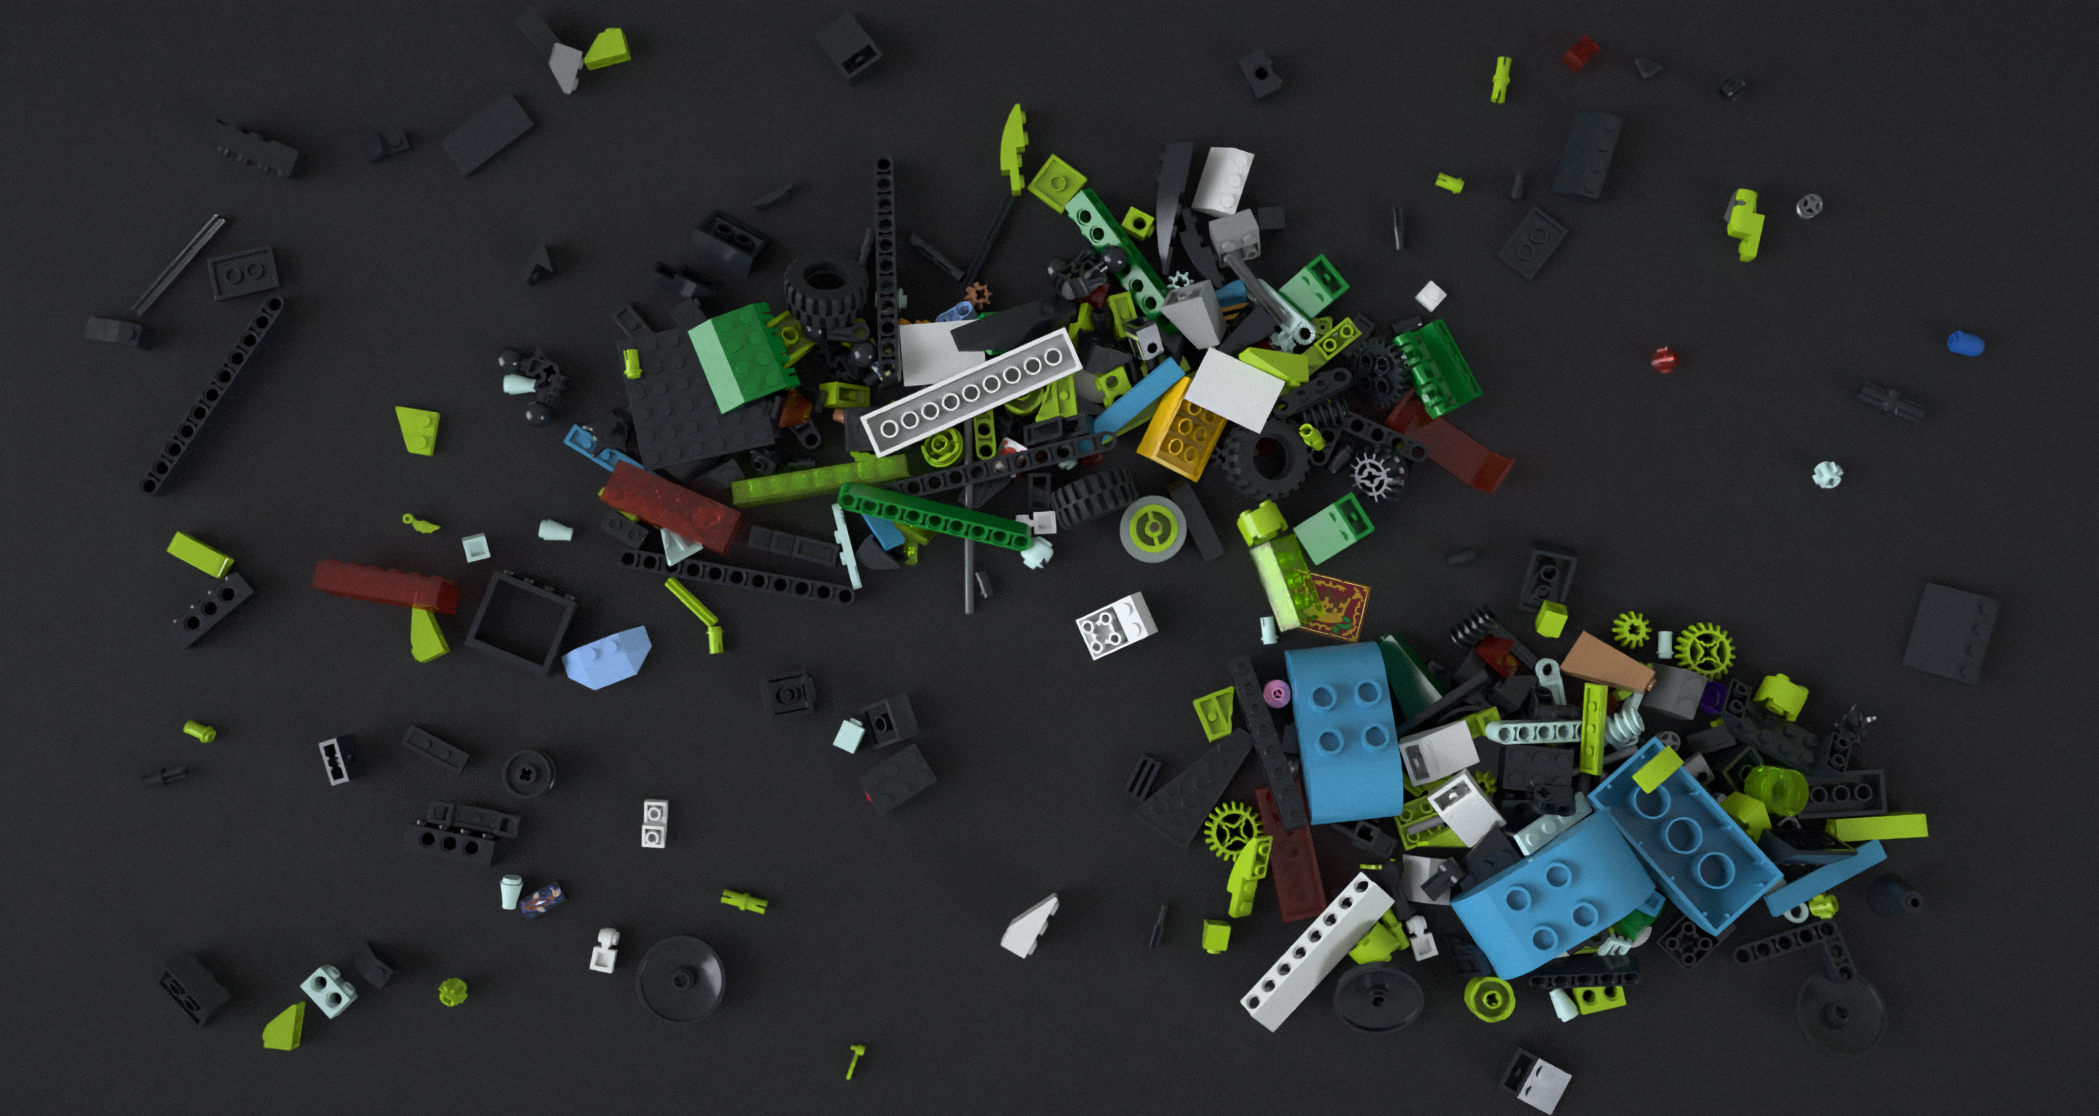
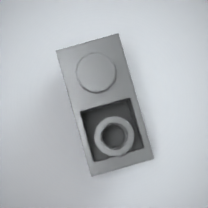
M555 43L549 66L563 92L571 94V91H575L579 79L575 77L577 70H581L584 64V57H581L583 52L560 43Z

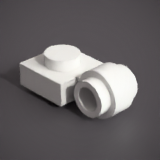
M1054 511L1033 512V520L1029 519V515H1017L1016 520H1014L1026 523L1031 528L1034 527V535L1056 533Z
M1415 915L1405 921L1409 934L1414 933L1416 935L1409 938L1415 960L1419 961L1438 955L1432 933H1423L1424 929L1427 928L1424 917Z
M606 927L600 930L598 942H602V946H594L589 969L607 973L614 971L618 950L612 949L611 946L617 945L620 936L616 929Z

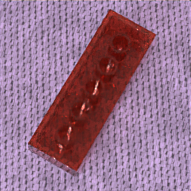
M618 459L600 497L602 503L724 557L743 520V515L739 511Z
M327 559V562H317L311 587L333 596L455 615L461 589L453 586V582L444 580L443 577L430 575V578L423 577V574L410 572L408 575L403 574V571L389 569V571H384L380 567L371 565L368 568H364L362 565L348 562L345 565L333 559Z
M1294 780L1305 814L1307 816L1300 781ZM1269 787L1253 788L1259 819L1262 822L1261 828L1264 831L1263 836H1273L1268 861L1281 920L1286 923L1321 915L1327 909L1309 823L1305 828L1285 834Z

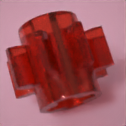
M1671 347L1658 348L1657 354L1652 355L1654 370H1660V374L1674 373L1673 367L1679 366L1677 351H1671Z

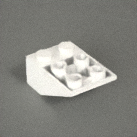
M1141 592L1129 595L1076 620L1093 660L1158 632Z
M1465 719L1400 738L1399 748L1413 787L1436 781L1480 762Z
M1466 768L1428 794V801L1440 817L1469 848L1478 843V840L1489 831L1495 821L1501 827L1507 824Z
M1051 894L1013 919L1002 938L1001 946L1022 958H1025L1027 954L1031 955L1037 945V935L1040 934L1042 936L1048 926V920H1046L1048 915L1053 916L1059 906L1058 894Z

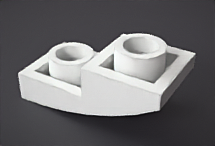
M646 799L644 801L642 847H665L668 800Z

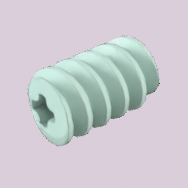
M1631 707L1630 715L1626 710H1622V718L1618 713H1614L1613 721L1609 716H1606L1604 747L1608 743L1614 744L1616 740L1623 741L1624 736L1631 738L1633 734L1637 736L1641 734V730L1644 731L1642 718L1634 707Z

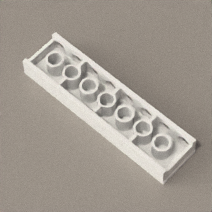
M1360 872L1240 1001L1241 1004L1250 1012L1254 1019L1274 1032L1395 901L1375 882H1372L1366 875ZM1362 881L1368 882V888L1365 891L1357 889L1358 884ZM1350 897L1349 900L1352 904L1350 908L1347 905L1342 906V901L1345 898ZM1334 914V918L1337 920L1335 924L1326 922L1329 915ZM1319 930L1321 939H1311L1312 933ZM1304 947L1306 952L1304 957L1301 954L1295 955L1298 948ZM1288 963L1291 969L1290 972H1280L1282 965ZM1269 980H1273L1275 988H1265V984ZM1257 996L1260 1003L1253 1009L1249 1006V1002L1253 997Z

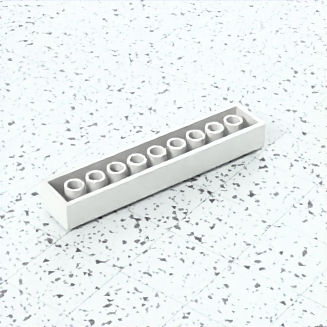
M1064 327L860 417L877 457L881 458L1080 371L1083 368Z

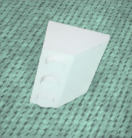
M1211 147L1191 209L1217 218L1235 214L1254 154L1236 148Z

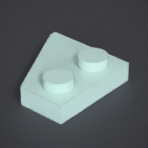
M679 513L660 522V531L669 566L704 548L705 542Z

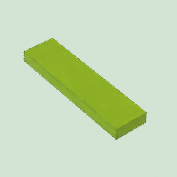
M1585 683L1579 772L1602 775L1608 685Z

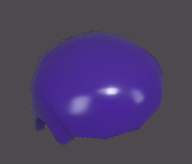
M1707 681L1698 704L1699 707L1709 714L1720 713L1726 694V685L1716 681Z

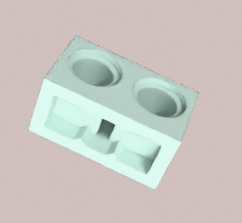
M329 964L317 969L300 986L330 1019L338 1016L358 997L355 993V988L340 977V972L337 968ZM321 976L327 981L326 987L320 982ZM336 993L341 995V1003L337 1002L335 998Z

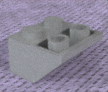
M1250 209L1209 222L1210 238L1218 257L1219 268L1230 266L1226 258L1234 252L1243 261L1261 255L1259 227Z

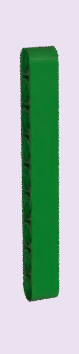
M845 482L839 490L838 504L842 509L1017 551H1025L1031 546L1032 530L1028 524L855 482Z

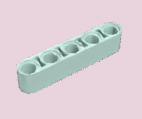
M1561 718L1556 719L1554 723L1546 719L1492 721L1487 725L1485 733L1488 739L1502 744L1579 742L1582 735V720Z

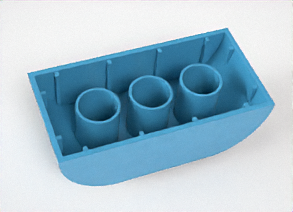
M1370 641L1285 651L1310 825L1400 816L1403 807L1401 758L1385 665L1377 643Z
M1654 736L1587 795L1586 800L1593 813L1604 808L1645 871L1664 894L1699 927L1711 935L1717 936L1784 875L1682 765L1649 794L1639 786L1632 776L1665 747Z
M1604 808L1563 831L1532 854L1523 855L1522 860L1466 892L1463 891L1450 899L1449 903L1479 949L1485 953L1489 964L1499 979L1508 980L1540 967L1618 922L1648 899L1655 890V884Z

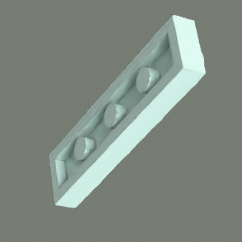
M1582 792L1575 793L1576 813L1574 815L1563 817L1544 814L1514 835L1525 856L1532 854L1593 811Z

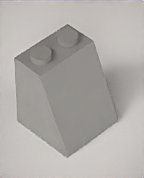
M1210 280L1170 290L1161 306L1162 313L1199 350L1209 349V347L1216 348L1220 344L1227 324Z

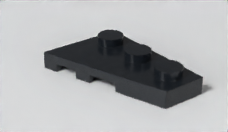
M1497 821L1491 825L1489 831L1478 840L1475 847L1459 862L1461 867L1468 873L1467 877L1459 883L1464 892L1522 860V855Z

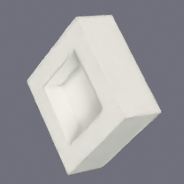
M1430 281L1415 298L1432 312L1447 294Z

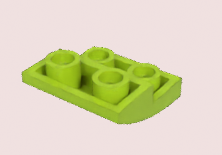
M1428 795L1404 803L1401 815L1393 816L1405 851L1418 847V841L1445 827L1444 824H1440L1412 835L1408 834L1406 827L1439 815L1428 801Z

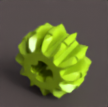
M1629 611L1627 615L1625 613L1620 614V620H1614V624L1618 628H1612L1611 631L1618 633L1614 639L1615 641L1621 640L1620 646L1625 647L1628 645L1629 649H1634L1636 645L1642 647L1643 640L1647 641L1650 639L1645 633L1651 632L1652 629L1645 627L1649 620H1642L1643 614L1638 613L1635 615L1634 611ZM1630 626H1633L1635 631H1632L1633 634H1630L1628 629H1631Z

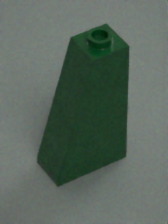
M1398 631L1392 634L1387 632L1378 639L1380 642L1378 647L1382 654L1386 675L1407 721L1448 694L1446 689Z

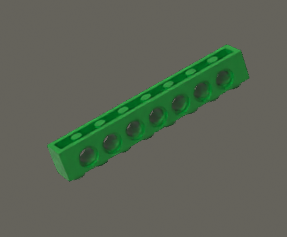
M1093 189L1081 190L1064 206L1068 211L1069 217L1081 228V233L1090 240L1098 255L1101 256L1102 251L1110 245H1119L1126 251L1130 272L1125 266L1122 271L1115 273L1120 280V285L1125 290L1130 291L1135 305L1142 309L1146 318L1155 320L1156 325L1162 331L1165 330L1169 336L1179 331L1171 321L1170 323L1166 322L1165 315L1161 311V306L1169 293L1167 287ZM1088 211L1091 214V220L1087 216ZM1100 229L1104 231V237L1101 236ZM1139 280L1143 283V289L1139 286ZM1152 297L1156 300V306L1152 303Z

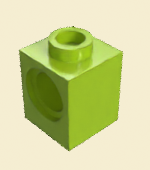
M1131 206L1121 228L1126 234L1144 242L1146 237L1150 238L1156 226L1153 225V217ZM1141 221L1145 224V228L1138 230L1133 224Z
M1544 600L1535 621L1537 632L1545 637L1559 638L1568 618L1566 606Z

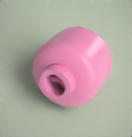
M1282 680L1268 681L1261 690L1266 705L1271 708L1284 707L1291 699L1290 687Z

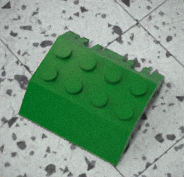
M767 302L751 304L714 317L688 331L721 414L741 408L745 403L782 389L787 391L801 385L797 375L790 376L796 373L795 369H783L781 365L791 359L789 355L781 356L787 353V349L781 335H774L779 332L778 328H766L765 323L774 319L772 314H767L770 312Z
M1442 318L1429 323L1415 332L1411 333V331L1403 333L1392 340L1391 345L1398 344L1397 351L1403 350L1401 358H1407L1404 365L1410 367L1406 374L1410 376L1415 392L1420 396L1425 405V410L1432 420L1483 394Z

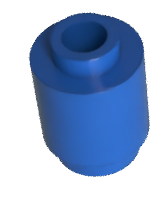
M1958 330L1949 336L1947 345L1951 352L1973 357L1979 356L1983 352L1985 341L1980 336Z

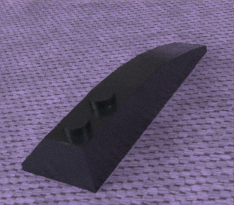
M1193 142L1167 144L1166 150H1161L1159 163L1163 165L1161 172L1157 171L1155 184L1158 185L1155 235L1160 271L1164 280H1167L1173 244L1192 156Z
M1058 294L992 314L952 329L950 333L959 352L1014 350L1064 327L1067 333H1069L1070 324L1076 323L1077 310L1072 299H1066Z

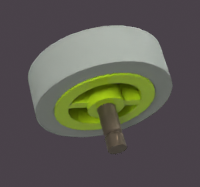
M1146 496L1138 499L1127 508L1120 523V537L1125 549L1134 558L1147 563L1162 562L1175 555L1183 545L1187 532L1186 520L1180 508L1171 500L1161 496Z

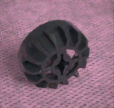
M1373 444L1358 451L1356 457L1350 462L1353 469L1349 471V477H1354L1355 480L1351 485L1353 488L1359 489L1358 496L1361 499L1366 498V501L1370 504L1378 503L1383 505L1399 498L1404 493L1409 478L1408 468L1404 458L1393 447L1386 444ZM1366 463L1367 469L1364 470L1363 474H1360L1361 467ZM1364 483L1367 486L1372 487L1373 492L1369 491L1364 485ZM1384 483L1381 490L1377 491L1376 486Z

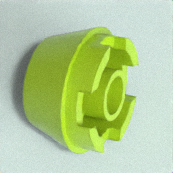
M953 427L927 437L924 446H921L925 460L934 467L952 468L958 465L964 457L962 436Z

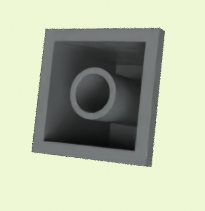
M1649 662L1653 666L1652 670L1655 671L1656 675L1654 679L1657 682L1651 691L1647 690L1639 705L1673 719L1693 720L1708 678L1686 669Z

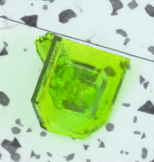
M892 521L895 527L902 531V535L905 538V543L901 545H904V553L910 557L905 564L915 565L917 563V546L920 543L926 546L938 532Z

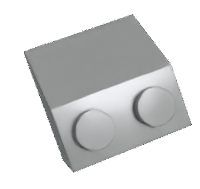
M1403 854L1404 872L1401 873V890L1406 900L1449 905L1450 889L1434 902L1420 887L1438 871L1439 866L1448 858Z

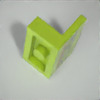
M1130 291L1109 296L1104 302L1105 306L1112 312L1111 329L1114 338L1119 342L1127 338L1122 324L1137 318Z

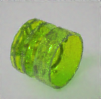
M1762 765L1753 769L1745 781V795L1748 794L1752 798L1763 802L1768 813L1787 817L1794 816L1803 810L1808 801V783L1805 777L1795 770Z

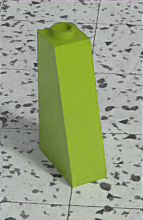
M1909 811L1888 812V814L1831 817L1826 818L1827 824L1825 825V831L1843 842L1928 836L1926 814Z

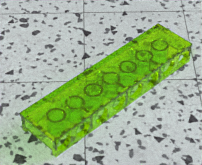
M905 454L731 482L734 499L733 505L741 509L839 493L841 485L845 482H855L876 487L912 477L910 475L908 459L905 458Z

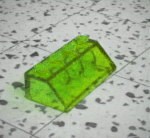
M1295 534L1250 549L1253 562L1256 565L1261 583L1268 597V602L1272 607L1276 623L1281 632L1325 616Z

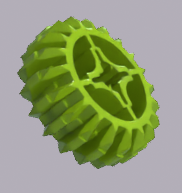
M1701 622L1697 623L1696 627L1690 625L1688 627L1689 631L1683 630L1681 632L1684 638L1678 637L1676 640L1681 644L1674 646L1675 650H1679V654H1675L1674 657L1681 659L1677 663L1678 667L1685 666L1683 669L1708 678L1707 681L1710 682L1713 681V677L1720 679L1721 673H1728L1726 667L1733 666L1729 659H1735L1736 657L1734 654H1731V650H1735L1736 647L1729 646L1733 639L1731 637L1725 638L1727 635L1726 630L1720 632L1719 625L1713 627L1712 623L1704 625ZM1701 634H1706L1712 637L1713 639L1711 641H1707L1706 643H1704L1702 640L1699 641L1696 637ZM1690 647L1693 649L1692 657H1690ZM1718 647H1719V652H1720V653H1719V657L1717 656V653H1716ZM1703 648H1706V649H1707V650L1705 651V654H1706L1707 656H1703V654H1704ZM1705 661L1708 664H1712L1713 667L1709 670H1702L1697 665Z
M1232 801L1231 808L1229 809L1226 803L1222 804L1223 811L1215 807V811L1218 813L1217 816L1209 813L1208 816L1214 820L1212 823L1205 821V825L1210 826L1211 830H1204V834H1211V837L1205 839L1206 843L1214 842L1209 849L1213 851L1218 848L1216 852L1217 857H1220L1224 852L1225 861H1228L1230 855H1232L1233 862H1236L1237 855H1240L1245 846L1235 850L1227 849V847L1235 840H1240L1247 845L1253 837H1257V834L1264 833V829H1257V826L1262 825L1263 822L1262 820H1254L1259 816L1257 812L1250 815L1252 807L1248 806L1244 811V803L1241 802L1239 807L1236 808V803ZM1228 814H1242L1233 823H1227L1222 819ZM1247 819L1252 829L1250 838L1243 833L1244 822ZM1217 825H1220L1225 830L1222 844L1219 843L1216 836ZM1225 825L1229 826L1230 828H1236V826H1238L1239 829L1237 831H1239V834L1243 836V838L1239 837L1238 835H1232V837H1230L1229 834L1231 832H1229V829L1226 828Z

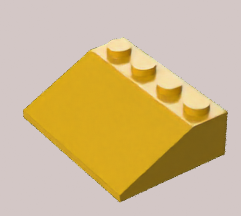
M1183 376L1166 390L1136 453L1194 482H1198L1228 419L1184 399L1193 380Z

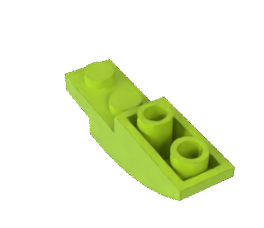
M1015 104L1005 125L1000 155L1001 175H1010L1012 195L1014 196L1021 195V188H1025L1024 176L1019 175L1018 167H1022L1021 154L1017 153L1025 152V145H1029L1028 134L1023 132L1022 124H1026L1025 110L1021 111L1020 104Z
M1349 317L1301 354L1308 356L1309 377L1362 334Z
M1272 835L1253 837L1241 851L1235 862L1227 886V891L1232 893L1229 915L1234 918L1251 915L1257 881L1260 878H1265L1273 840Z

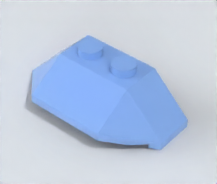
M640 626L579 647L561 658L568 678L593 690H597L637 675L652 645L645 626Z

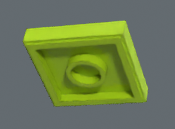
M1052 154L1029 184L1027 190L1062 215L1066 210L1064 206L1079 193L1087 182V178Z

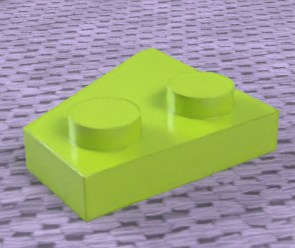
M1073 374L1047 385L1039 413L1036 416V422L1060 415L1066 418L1079 414Z
M396 406V413L408 452L433 456L440 413Z
M1233 686L1193 701L1210 743L1231 735Z

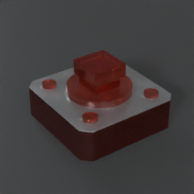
M1006 437L1003 438L994 458L1028 450L1029 448ZM1020 456L1017 458L1016 464L1019 468H1024L1027 460L1024 456ZM999 461L996 463L995 468L1004 472L1005 464ZM1023 473L1011 475L1010 477L1019 479Z

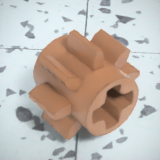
M976 282L973 284V288L970 286L966 288L968 296L964 297V300H968L972 306H977V309L981 310L983 309V304L986 306L990 304V301L987 299L992 293L986 289L987 284L979 286V283ZM977 292L980 294V295H979V300L976 298V297H977V294H976Z

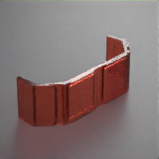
M1408 388L1406 390L1407 394L1402 396V401L1397 403L1386 419L1385 423L1388 427L1425 444L1429 452L1427 457L1464 483L1489 495L1494 494L1514 465L1516 458L1507 459L1490 452L1441 417L1432 420L1431 416L1426 412L1425 406L1413 395L1415 389Z

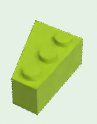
M1735 791L1719 804L1756 845L1763 828L1772 829L1764 803L1752 798L1748 794L1744 795Z

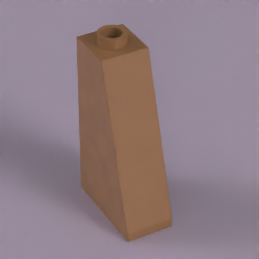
M1585 631L1582 632L1560 666L1561 673L1641 695H1644L1647 690L1651 691L1657 682L1654 679L1656 677L1655 671Z

